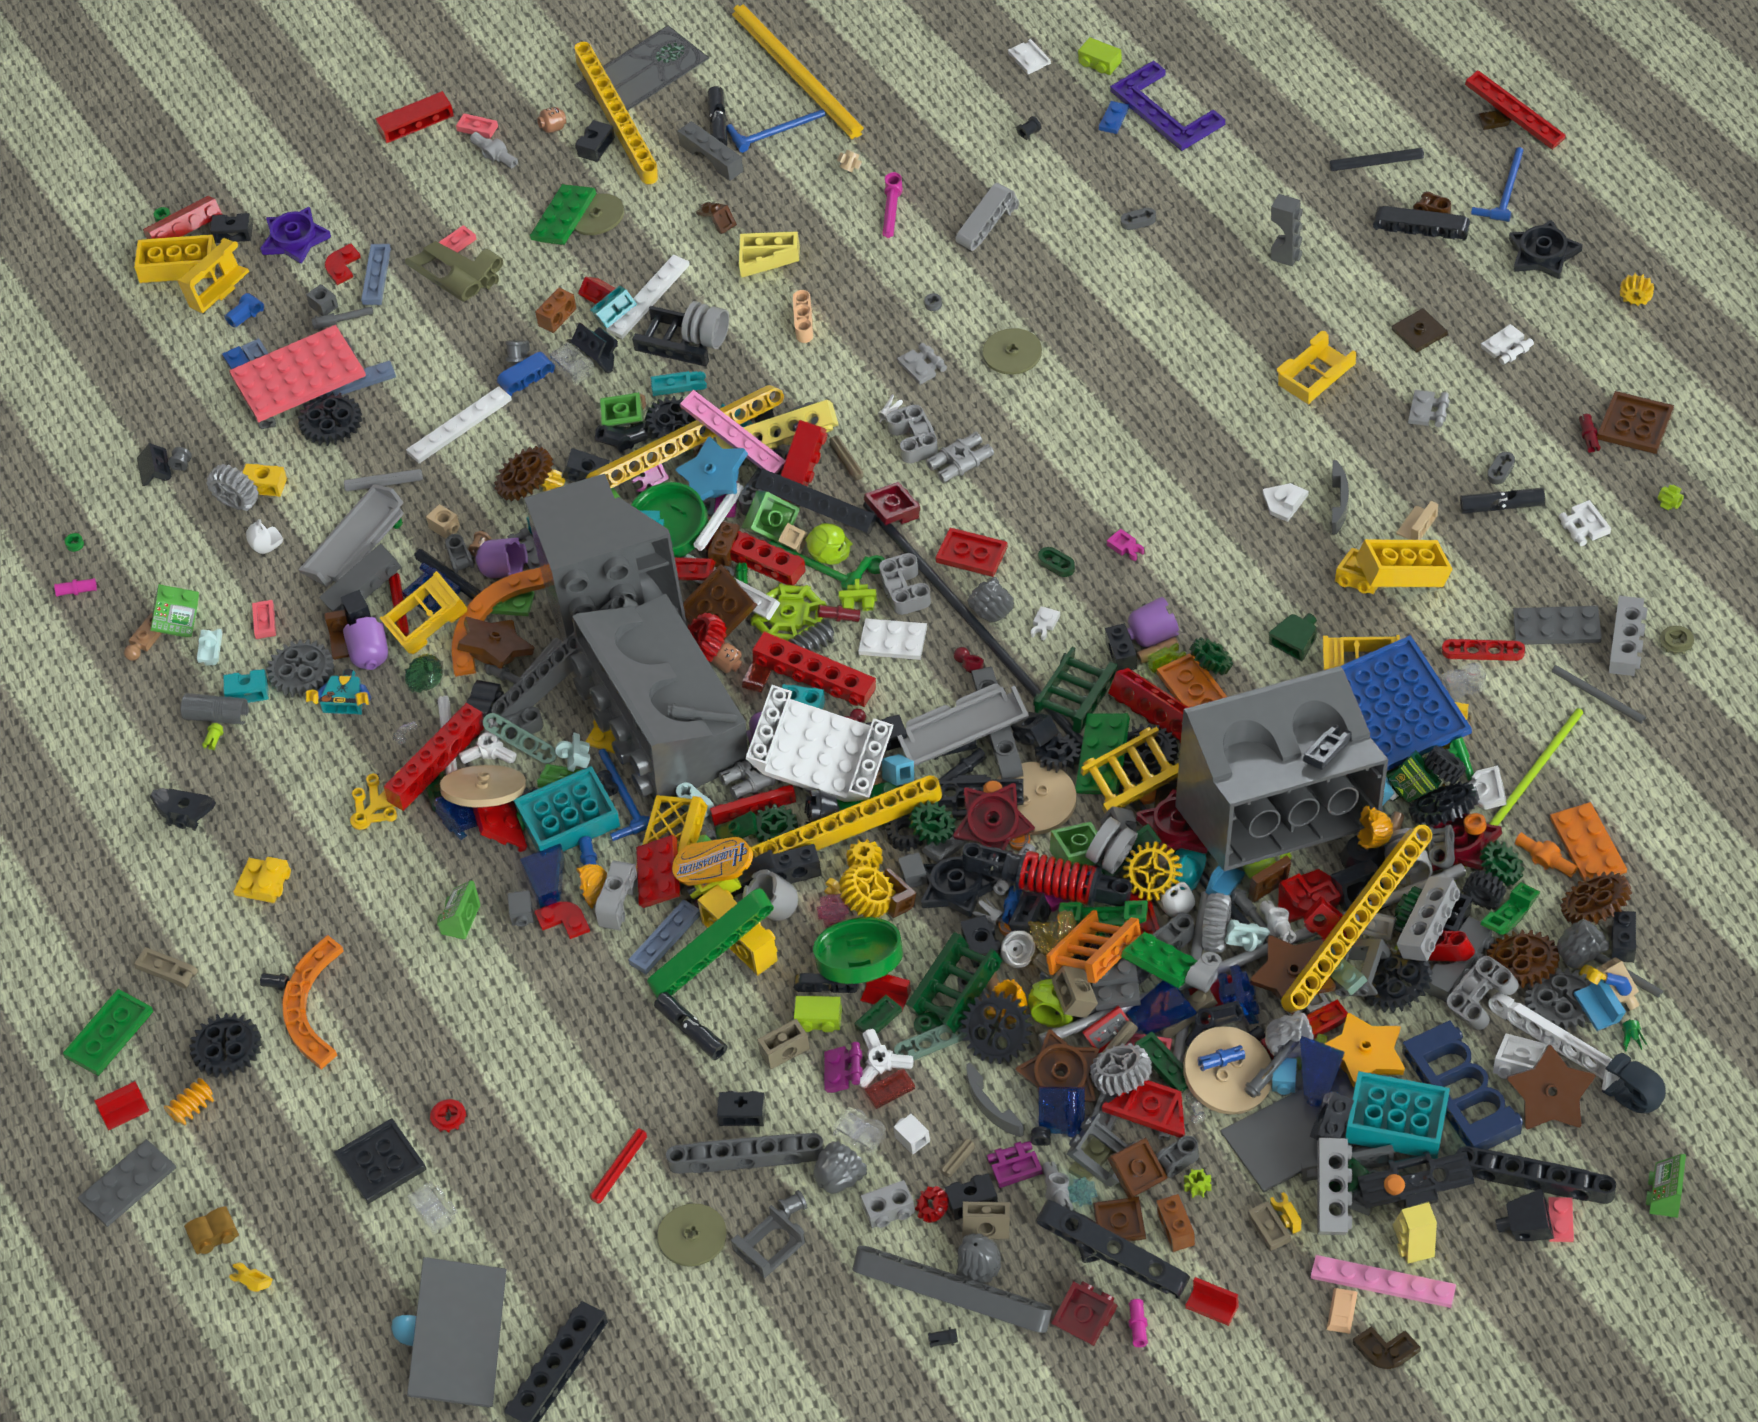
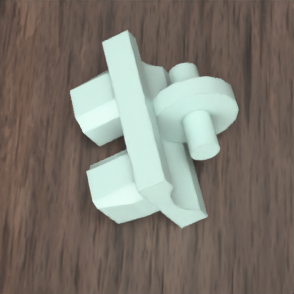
M221 629L215 631L201 630L197 654L198 663L204 662L206 666L217 664L222 640Z
M573 733L572 743L561 741L555 748L558 757L567 758L568 770L573 772L576 766L587 768L590 761V754H588L590 745L587 742L580 741V734Z
M1230 920L1226 928L1228 933L1225 942L1226 944L1244 947L1246 951L1252 952L1256 947L1263 945L1270 931L1268 928L1259 927L1258 924L1250 923L1247 925L1239 923L1238 920Z

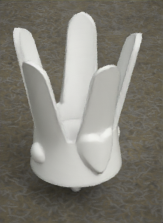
M892 394L884 408L878 412V416L881 419L879 422L882 420L887 422V415L891 411L897 410L903 401L899 400L891 406L894 397Z

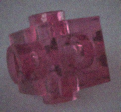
M841 894L819 897L821 906L817 907L819 920L823 919L825 929L846 920L845 915H849L848 905H845V902L842 901Z

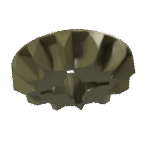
M1683 626L1667 627L1660 634L1661 647H1664L1666 652L1671 651L1675 655L1678 652L1685 654L1687 650H1691L1694 644V635ZM1681 637L1680 642H1676L1673 644V639H1678Z

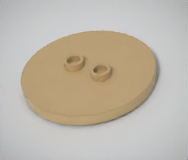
M1040 762L1021 763L1024 776L1015 779H1024V805H1017V809L1035 826V831L1029 833V835L1045 834L1061 827L1068 821L1076 807V789L1073 781L1061 769H1059L1058 773H1055V769L1047 771V766L1041 768Z
M477 765L461 768L447 774L440 782L441 795L446 800L467 807L502 805L519 798L526 788V779L521 772L499 765Z
M1223 1026L1208 1029L1192 1041L1185 1053L1183 1073L1186 1084L1194 1097L1213 1111L1230 1115L1248 1112L1265 1099L1272 1086V1080H1270L1260 1091L1261 1095L1252 1098L1245 1092V1084L1247 1082L1250 1083L1261 1068L1265 1069L1271 1062V1059L1266 1049L1255 1037L1238 1028ZM1241 1045L1243 1049H1240V1051H1245V1059L1228 1063L1225 1067L1217 1066L1201 1071L1198 1066V1057L1215 1053L1218 1049L1226 1050ZM1271 1067L1261 1079H1264L1265 1076L1273 1069V1067Z

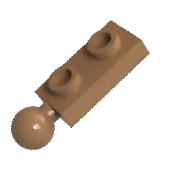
M153 613L147 617L129 639L130 645L124 650V655L128 660H137L141 654L140 649L148 651L162 634L150 631Z

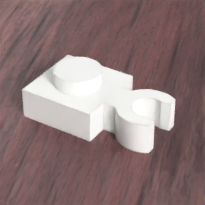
M1041 606L1033 620L1035 627L1031 630V637L1034 638L1035 634L1040 632L1042 633L1041 640L1044 641L1047 637V629L1053 631L1060 617V611Z

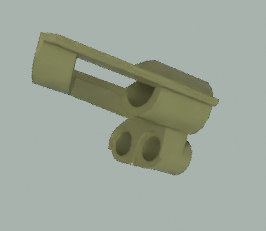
M437 241L424 247L421 253L405 259L406 265L462 302L476 295L481 288L490 290L491 286L498 284L499 276L496 272L503 266V258L489 249H484L475 261H472ZM438 258L450 266L451 271L447 276L439 278L422 267V265Z

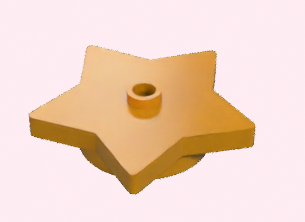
M1348 1013L1342 1034L1320 1046V1054L1339 1063L1342 1070L1347 1073L1353 1087L1356 1085L1358 1071L1377 1075H1403L1405 1070L1394 1049L1400 1034V1026H1371L1353 1014Z

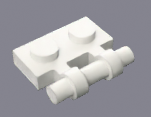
M1510 324L1481 343V348L1493 358L1502 355L1499 358V362L1504 365L1508 361H1514L1520 353L1524 354L1529 351V347L1534 345V342L1531 338L1523 341L1524 334Z
M1590 500L1571 507L1572 515L1567 516L1565 512L1559 515L1563 528L1568 529L1573 541H1577L1580 546H1584L1587 543V540L1584 538L1587 535L1593 541L1611 533V527ZM1579 523L1581 528L1577 529L1574 524Z

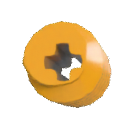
M201 1078L197 1079L198 1084L195 1082L191 1083V1089L185 1088L183 1091L184 1095L178 1094L176 1097L177 1101L173 1099L170 1101V1106H164L167 1114L175 1122H180L185 1126L187 1124L185 1117L191 1120L194 1119L192 1111L200 1114L199 1105L205 1109L207 1108L205 1100L214 1102L212 1090Z

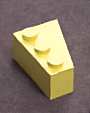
M798 232L740 234L739 268L741 278L799 261L800 243Z
M1429 1202L1402 1209L1393 1223V1228L1399 1241L1397 1248L1400 1257H1405L1407 1264L1435 1257L1437 1221Z

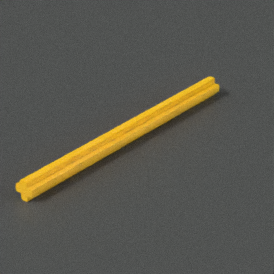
M744 4L741 6L736 5L733 8L735 12L732 16L851 139L861 136V131L864 127Z

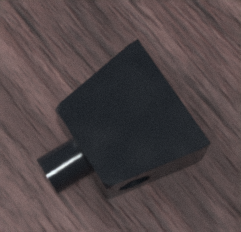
M1542 1189L1509 1201L1506 1204L1508 1216L1495 1219L1498 1232L1511 1230L1516 1241L1526 1242L1554 1239L1547 1199Z

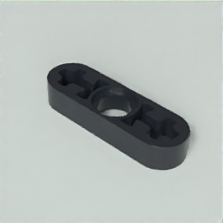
M799 973L794 977L793 988L797 992L831 991V993H856L858 983L844 984L826 979L820 973Z

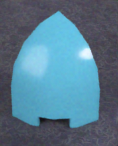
M401 1315L392 1320L393 1335L400 1343L413 1346L416 1316Z

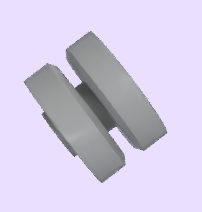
M1109 817L1092 840L1085 857L1094 863H1098L1103 859L1102 868L1113 874L1128 856L1138 833L1128 827L1120 832L1121 823Z

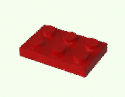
M950 527L935 557L936 563L994 577L1008 548V542Z
M670 835L636 847L639 906L642 908L680 896L679 880L676 879L672 870L674 859L678 854L677 837Z

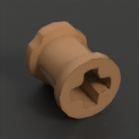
M475 532L473 536L474 541L468 548L472 556L477 555V550L485 541L492 540L486 532Z

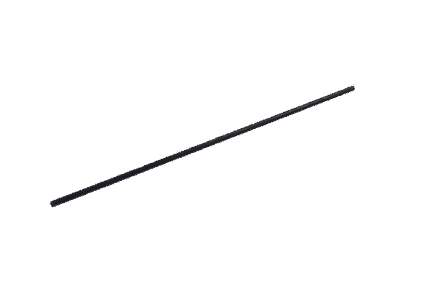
M864 502V509L868 512L875 514V512L869 507V505L866 502ZM877 516L876 522L904 553H911L917 557L918 569L1034 698L1036 694H1040L1042 690L892 523L885 525ZM1044 708L1061 729L1070 735V739H1077V743L1081 744L1082 750L1083 736L1072 731L1073 725L1064 715ZM1120 782L1119 793L1122 794L1124 793V787ZM1140 799L1129 804L1136 812L1148 809ZM1203 871L1199 883L1207 889L1210 877ZM1231 902L1232 920H1238L1242 924H1250L1246 917Z

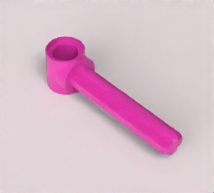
M891 172L885 176L884 192L887 199L882 234L887 238L894 236L898 197L903 191L902 177L896 172Z

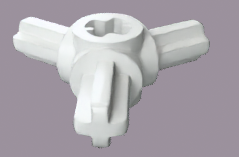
M494 719L488 721L491 724L490 728L493 726L498 727V723ZM485 729V733L475 742L476 746L459 753V757L462 763H468L479 757H482V759L499 758L507 763H514L517 754L503 747V743L499 741L500 738Z
M868 1029L863 1033V1038L868 1047V1059L865 1062L867 1066L863 1070L862 1077H860V1087L867 1088L877 1074L882 1075L883 1072L891 1071L892 1068L912 1069L914 1063L912 1056L893 1054V1051L887 1050L885 1045H881L874 1029ZM882 1057L883 1061L878 1062L877 1059Z

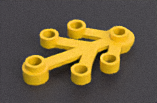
M374 773L366 777L370 792V805L365 810L363 801L366 795L364 789L355 788L352 791L356 812L351 816L350 823L357 830L366 829L374 822H392L397 819L396 809L393 808L395 806L387 802L385 790L380 795L378 794L380 781L378 775ZM385 809L383 813L374 814L377 810Z

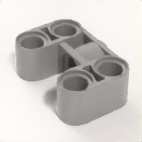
M910 405L891 411L887 415L888 432L895 436L908 432L913 434L912 437L906 438L900 443L903 462L915 463L937 454V437L921 406Z
M905 553L885 559L880 563L881 581L885 594H888L887 598L895 613L900 615L925 609L931 604L930 588L927 584L917 583L907 586L906 580L918 575L917 557L914 554Z
M615 860L611 862L607 878L595 906L599 927L622 930L620 926L622 922H625L623 906L627 894L635 895L633 893L634 889L638 887V875L635 864Z
M1481 957L1461 979L1453 992L1449 994L1447 1005L1457 1017L1476 1030H1482L1488 1026L1490 1018L1481 1007L1479 1001L1489 989L1492 990L1493 988L1504 995L1515 993L1518 989V981L1506 967L1492 957ZM1492 967L1489 972H1486L1488 968ZM1508 979L1505 984H1502L1504 980ZM1476 1014H1480L1477 1018L1473 1019Z

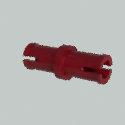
M1583 414L1584 420L1580 416L1579 422L1582 428V438L1585 439L1587 451L1588 453L1595 452L1594 447H1596L1597 451H1600L1601 447L1597 439L1598 431L1593 425L1591 414Z
M819 604L817 617L835 619L837 622L845 620L858 623L860 620V609L842 608L841 605L833 607Z

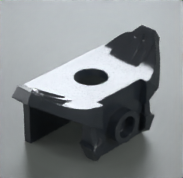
M579 323L572 339L566 340L567 344L577 346L594 359L605 373H611L615 357L613 351L618 347V341L601 327H598L593 332L582 323Z
M171 788L153 789L150 795L160 815L166 818L168 826L175 825L180 829L189 827L196 831L199 824L197 821L212 811L216 804L214 799L208 795ZM178 805H183V806H187V807H185V808H180Z

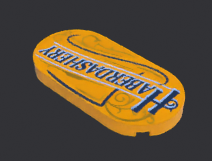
M739 837L693 843L684 847L676 855L672 867L673 874L676 879L688 886L735 879L743 874L742 871L745 868L748 869L751 865L753 851L748 843Z

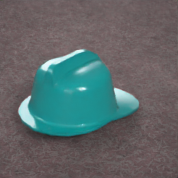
M1180 848L1174 856L1178 855L1180 857L1175 864H1182L1183 867L1176 869V872L1183 873V876H1176L1175 880L1185 882L1192 891L1200 881L1206 865V855Z

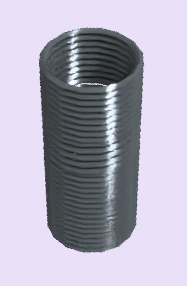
M186 693L181 701V716L184 720L243 725L245 721L241 722L240 716L246 715L247 717L249 712L248 701L245 698Z

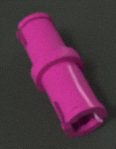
M95 578L81 581L74 579L72 582L54 584L56 597L97 591Z
M1133 1299L1128 1303L1131 1318L1129 1319V1327L1132 1329L1133 1346L1140 1348L1148 1344L1146 1334L1148 1322L1144 1316L1143 1300Z

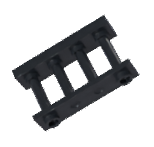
M650 306L649 314L652 322L645 335L634 334L632 338L634 351L706 367L709 363L707 347L701 343L699 347L690 346V342L684 341V339H682L681 343L671 341L677 327H682L685 313ZM660 323L670 325L663 339L653 337Z

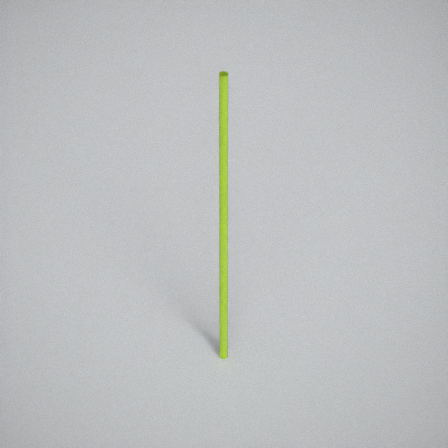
M1576 708L1506 800V805L1499 809L1489 824L1498 826L1583 715V711L1580 708Z

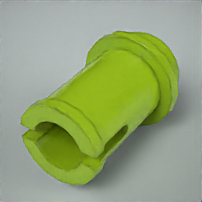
M212 723L208 726V733L202 744L205 749L209 745L208 749L215 750L219 737L223 735V727L218 723Z

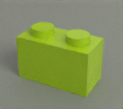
M1089 37L1078 50V62L1084 67L1097 70L1099 73L1111 75L1122 62L1121 49Z
M796 996L794 1020H798L805 1032L822 1030L830 1033L834 1030H840L842 1015L841 997Z

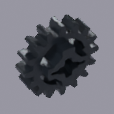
M1059 733L1058 736L1053 737L1043 746L1035 747L1036 762H1040L1041 768L1047 766V771L1055 769V773H1058L1059 769H1062L1066 772L1067 767L1073 769L1074 763L1079 764L1081 744L1077 743L1076 738L1070 739L1069 734L1062 737V734Z

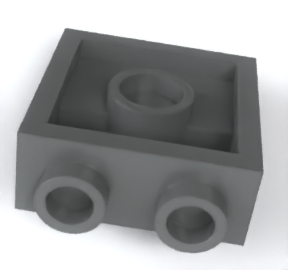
M1121 958L1096 984L1092 983L1098 1002L1096 1011L1115 1009L1117 1006L1123 1008L1141 1005L1137 967L1124 958Z

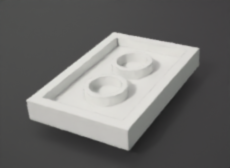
M865 618L859 655L921 660L927 623Z

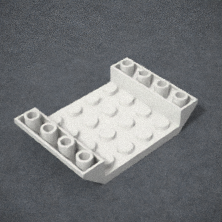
M772 685L746 760L763 775L808 790L817 791V789H821L844 802L868 800L894 725L873 718L870 726L791 700L792 691Z

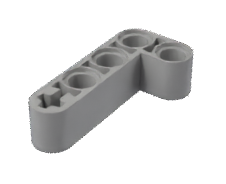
M995 183L957 233L956 243L974 251L983 242L1003 213L1011 216V213L1018 209L1019 201L1015 192L999 183Z

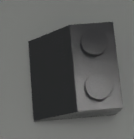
M1367 859L1330 875L1332 883L1341 894L1339 904L1343 912L1349 909L1379 869L1372 860ZM1380 881V886L1384 889V885Z

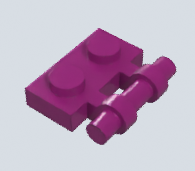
M859 1042L851 1043L849 1053L845 1046L824 1051V1090L827 1093L849 1089L850 1080L853 1085L860 1084L863 1069L860 1066L862 1050L860 1049Z
M1020 1141L1014 1143L1012 1147L1003 1150L999 1148L994 1150V1153L986 1155L989 1164L998 1161V1163L991 1165L999 1188L1043 1174L1035 1151L1025 1153L1033 1149L1030 1141L1024 1143ZM1017 1155V1157L1006 1160L1008 1157Z

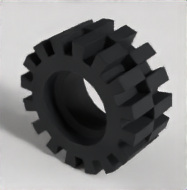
M1434 746L1424 760L1425 765L1428 766L1427 768L1433 771L1432 773L1437 774L1440 779L1443 778L1444 781H1449L1451 784H1456L1466 771L1464 763L1458 757H1455V754L1450 753L1447 749L1444 750L1441 746Z
M910 814L889 821L888 825H886L889 844H893L894 849L899 847V851H903L904 848L907 851H911L910 847H913L915 850L917 849V844L921 846L923 841H925V839L919 840V834L913 835L912 833L907 836L898 834L901 828L909 827L911 823L909 821Z
M1476 870L1470 873L1462 892L1464 895L1472 897V902L1476 906L1486 907L1487 910L1498 908L1506 893V886H1503L1502 880L1498 881L1499 878L1497 876L1492 877V873L1488 872V874H1485V871L1481 870L1479 872Z

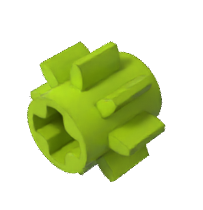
M1675 485L1664 486L1658 495V500L1661 501L1660 507L1668 511L1672 508L1678 509L1684 498V495L1680 494L1682 489Z
M1191 1169L1189 1176L1184 1175V1191H1190L1192 1198L1195 1195H1201L1204 1198L1205 1191H1211V1175H1206L1204 1169Z

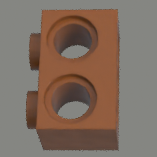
M558 287L535 311L538 326L554 333L577 309L574 294Z
M1179 1194L1157 1200V1215L1172 1252L1194 1246V1230Z

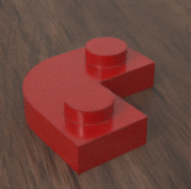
M350 243L327 257L325 261L326 272L336 285L354 277L346 265L360 259V253Z
M1298 873L1280 882L1281 889L1291 903L1299 910L1305 912L1321 896L1331 905L1341 901V894L1331 880L1311 889L1301 874Z
M557 902L534 911L542 931L563 923L570 939L590 932L581 909L574 903Z

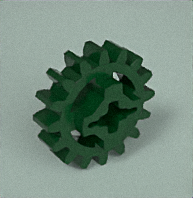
M1202 637L1196 638L1189 648L1190 654L1195 657L1194 660L1199 661V666L1207 669V671H1213L1214 674H1227L1234 664L1232 657L1228 656L1229 652L1224 651V647L1221 644H1216L1215 641L1211 642L1208 638L1206 640Z
M927 800L925 805L920 802L912 810L909 821H911L909 828H915L913 835L919 834L920 841L926 839L928 845L933 841L935 846H938L940 842L945 844L948 839L950 840L956 829L954 825L956 820L955 818H950L952 812H946L945 805L939 807L938 802L931 805V802Z
M774 804L771 809L766 805L765 811L758 810V816H756L758 832L754 833L753 837H757L758 843L797 829L798 821L796 814H792L791 808L785 810V805L777 808V805Z
M1498 840L1491 841L1480 851L1482 855L1479 856V859L1484 861L1481 866L1485 867V874H1488V872L1492 873L1491 876H1497L1499 878L1498 881L1502 880L1506 887L1510 884L1513 886L1523 877L1522 872L1525 868L1520 866L1523 860L1518 858V852L1514 853L1512 851V846L1508 848L1505 842L1500 844Z
M1414 886L1408 892V895L1405 893L1402 895L1394 912V917L1397 919L1394 926L1396 931L1402 933L1423 889Z

